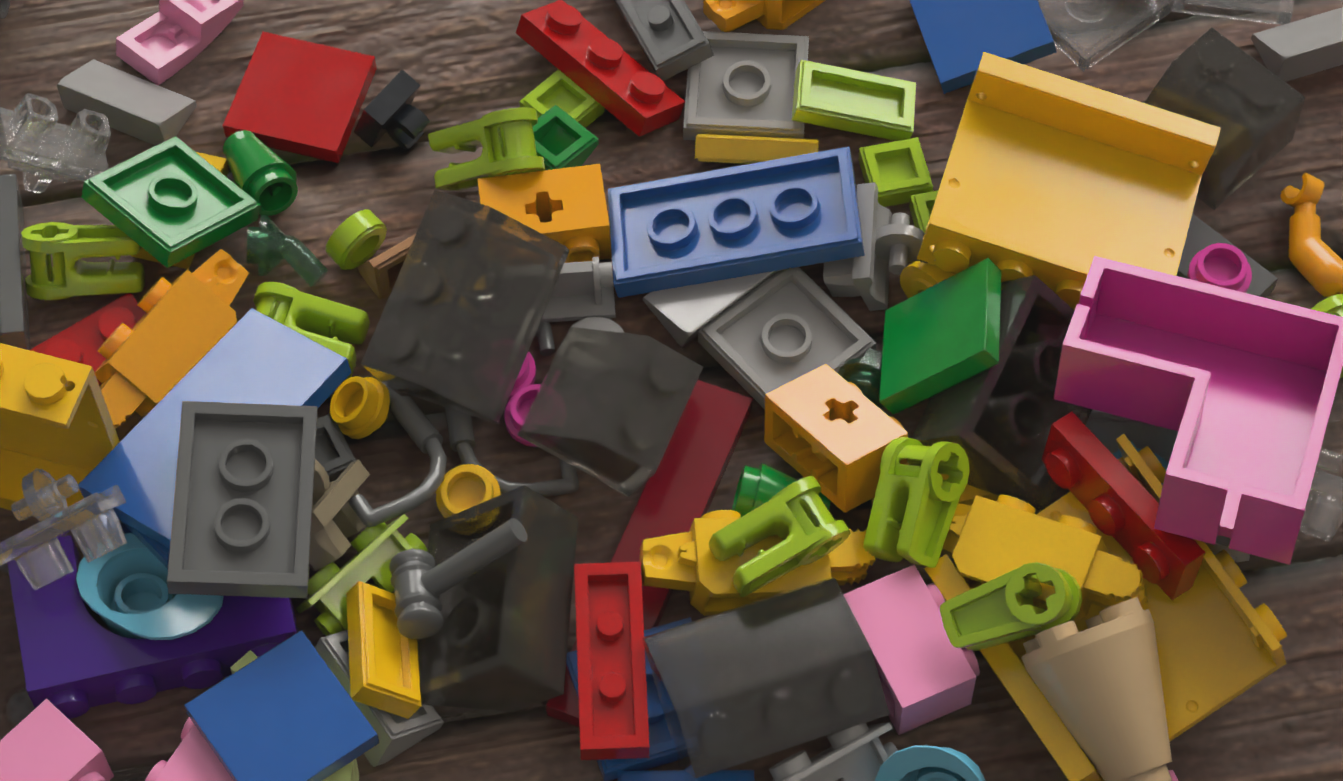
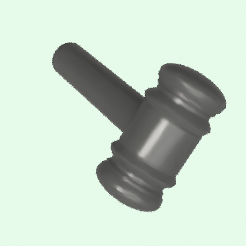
M512 518L435 566L434 557L429 552L421 549H408L395 555L389 564V570L392 575L391 585L395 593V616L398 618V631L403 636L416 640L426 639L437 634L444 624L441 614L442 604L438 596L525 543L528 537L523 525L517 519Z

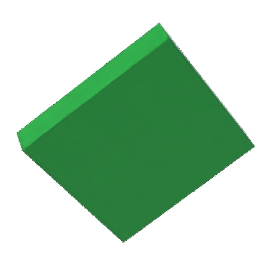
M176 136L85 180L81 197L166 268L257 221L261 205Z
M989 258L885 310L879 402L892 414L899 413L999 363L1001 270Z

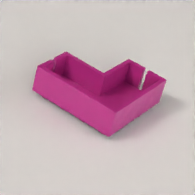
M1094 256L1080 294L1079 304L1076 305L1062 345L1054 399L1178 431L1165 473L1154 529L1214 545L1217 535L1231 538L1229 549L1290 565L1343 367V317Z

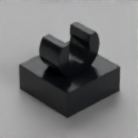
M402 69L363 110L354 133L372 148L388 132L396 144L409 151L423 136V129L430 122L422 111L411 105L420 84Z

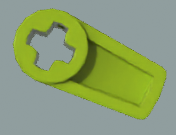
M518 107L498 110L485 114L480 119L429 133V146L432 151L448 154L463 151L475 153L477 148L483 147L482 154L477 159L464 163L450 162L449 167L437 170L434 175L436 188L458 191L478 186L477 179L544 171V157L537 156L533 126L538 123L536 109Z
M48 222L31 225L21 232L22 246L29 251L31 274L25 279L26 293L32 298L58 300L82 295L141 292L145 286L144 267L141 263L115 262L114 259H110L109 262H86L81 260L82 258L115 256V259L119 260L121 256H131L139 253L141 246L115 225H72L61 222Z
M264 282L258 285L253 299L257 311L347 358L352 373L346 379L352 377L357 359L355 349L349 343L359 345L365 341L370 325L367 312L301 292L283 283Z
M898 437L886 446L881 457L880 476L863 546L865 551L875 558L889 562H900L905 558L910 563L923 567L934 568L937 565L957 504L969 478V459L965 450L959 444L940 441L929 447L924 446L918 439ZM907 459L909 465L900 464V461ZM941 474H948L949 478L943 480Z
M807 476L790 484L774 495L768 502L711 536L709 548L719 561H725L736 554L742 556L745 549L769 536L778 535L784 539L766 551L760 549L756 557L738 567L733 576V585L740 597L747 596L801 565L810 564L824 557L841 545L851 534L843 520H834L818 494L822 489L814 476Z
M1034 562L1024 564L1015 570L945 601L940 605V613L950 643L955 648L978 651L1036 635L1052 627L1073 621L1080 612L1082 593L1076 579L1065 570ZM1040 583L1055 587V594L1046 598L1047 609L1033 605V598L1042 594Z

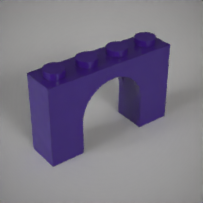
M72 535L5 549L27 693L35 708L47 698L68 719L85 714L91 707L117 701L123 704H137L153 698L157 692L182 686L190 689L211 687L219 683L223 677L232 675L230 667L250 650L259 658L298 633L292 598L224 596L222 607L212 621L192 634L172 640L122 637L100 626L92 618L91 608L80 596L76 577L79 563L82 559Z

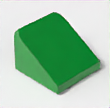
M554 105L538 118V123L533 126L537 156L544 157L545 170L582 166L599 144V138L557 105Z

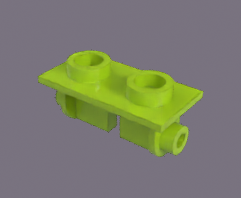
M403 514L388 525L384 522L374 527L365 528L350 542L357 553L340 569L334 562H331L322 567L308 580V594L310 596L295 608L299 614L314 605L321 613L314 622L325 636L348 630L346 593L358 581L366 583L371 578L380 589L392 593L394 588L391 585L392 575L389 570L392 558L408 549H421L428 552L425 544L415 534L410 533L404 538L397 529L409 518Z

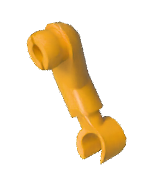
M1305 172L1302 175L1303 185L1301 190L1288 185L1281 191L1280 195L1284 203L1294 207V215L1289 219V259L1314 289L1324 297L1343 294V260L1321 240V219L1316 214V205L1323 193L1324 182Z

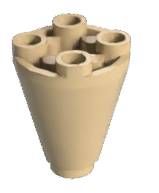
M1138 597L1099 611V615L1085 621L1088 629L1078 632L1073 620L1042 631L1035 635L1036 638L1023 643L1027 654L1021 658L1026 671L1104 781H1172L1166 766L1167 763L1172 762L1154 621L1149 609H1142Z

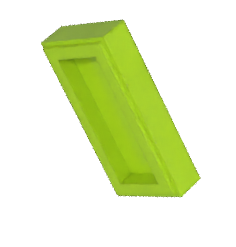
M800 60L795 71L792 120L894 141L910 139L914 132L916 82Z

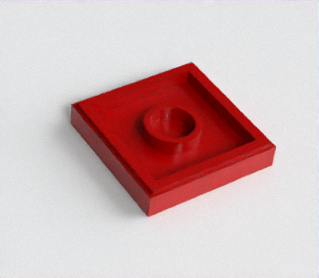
M263 31L223 123L225 137L228 138L238 131L248 130L254 133L267 147L339 163L377 70L375 56Z

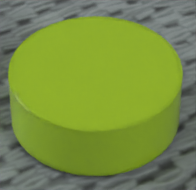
M364 209L347 218L333 232L327 242L325 251L341 269H354L371 258L380 248L386 237V225L371 210Z

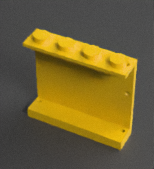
M983 52L917 259L934 264L946 272L959 273L989 258L1001 270V289L1012 293H1023L1057 304L1069 312H1074L1076 305L1079 304L1080 294L1094 256L1177 276L1202 174L1216 148L1221 128Z
M0 343V508L98 533L102 524L114 523L112 515L85 500L78 484L120 441L93 367Z
M1121 435L1116 439L1122 457L1118 460L1159 503L1166 470L1148 446L1137 452L1126 435ZM1071 492L1036 514L1057 522L1061 515H1069L1080 518L1095 526L1088 510ZM1098 529L1097 535L1102 536L1109 554L1123 558L1124 562L1130 560L1131 564L1134 565L1132 557L1112 536H1107ZM1195 539L1193 540L1206 553L1193 587L1171 600L1157 584L1150 583L1142 577L1143 582H1146L1148 586L1146 589L1148 602L1144 603L1142 609H1149L1154 621L1169 742L1287 664L1282 645L1279 643L1287 637V634L1276 616L1265 603H1262L1255 609L1239 589L1247 584V580L1226 550L1223 549L1214 555L1205 542ZM947 554L939 558L934 568H924L932 582L940 590L945 601L971 590ZM1091 604L1087 616L1075 621L1078 632L1088 629L1085 621L1099 615V611L1106 608ZM1035 635L979 650L1068 781H1104L1026 671L1021 658L1027 654L1023 643L1036 638Z

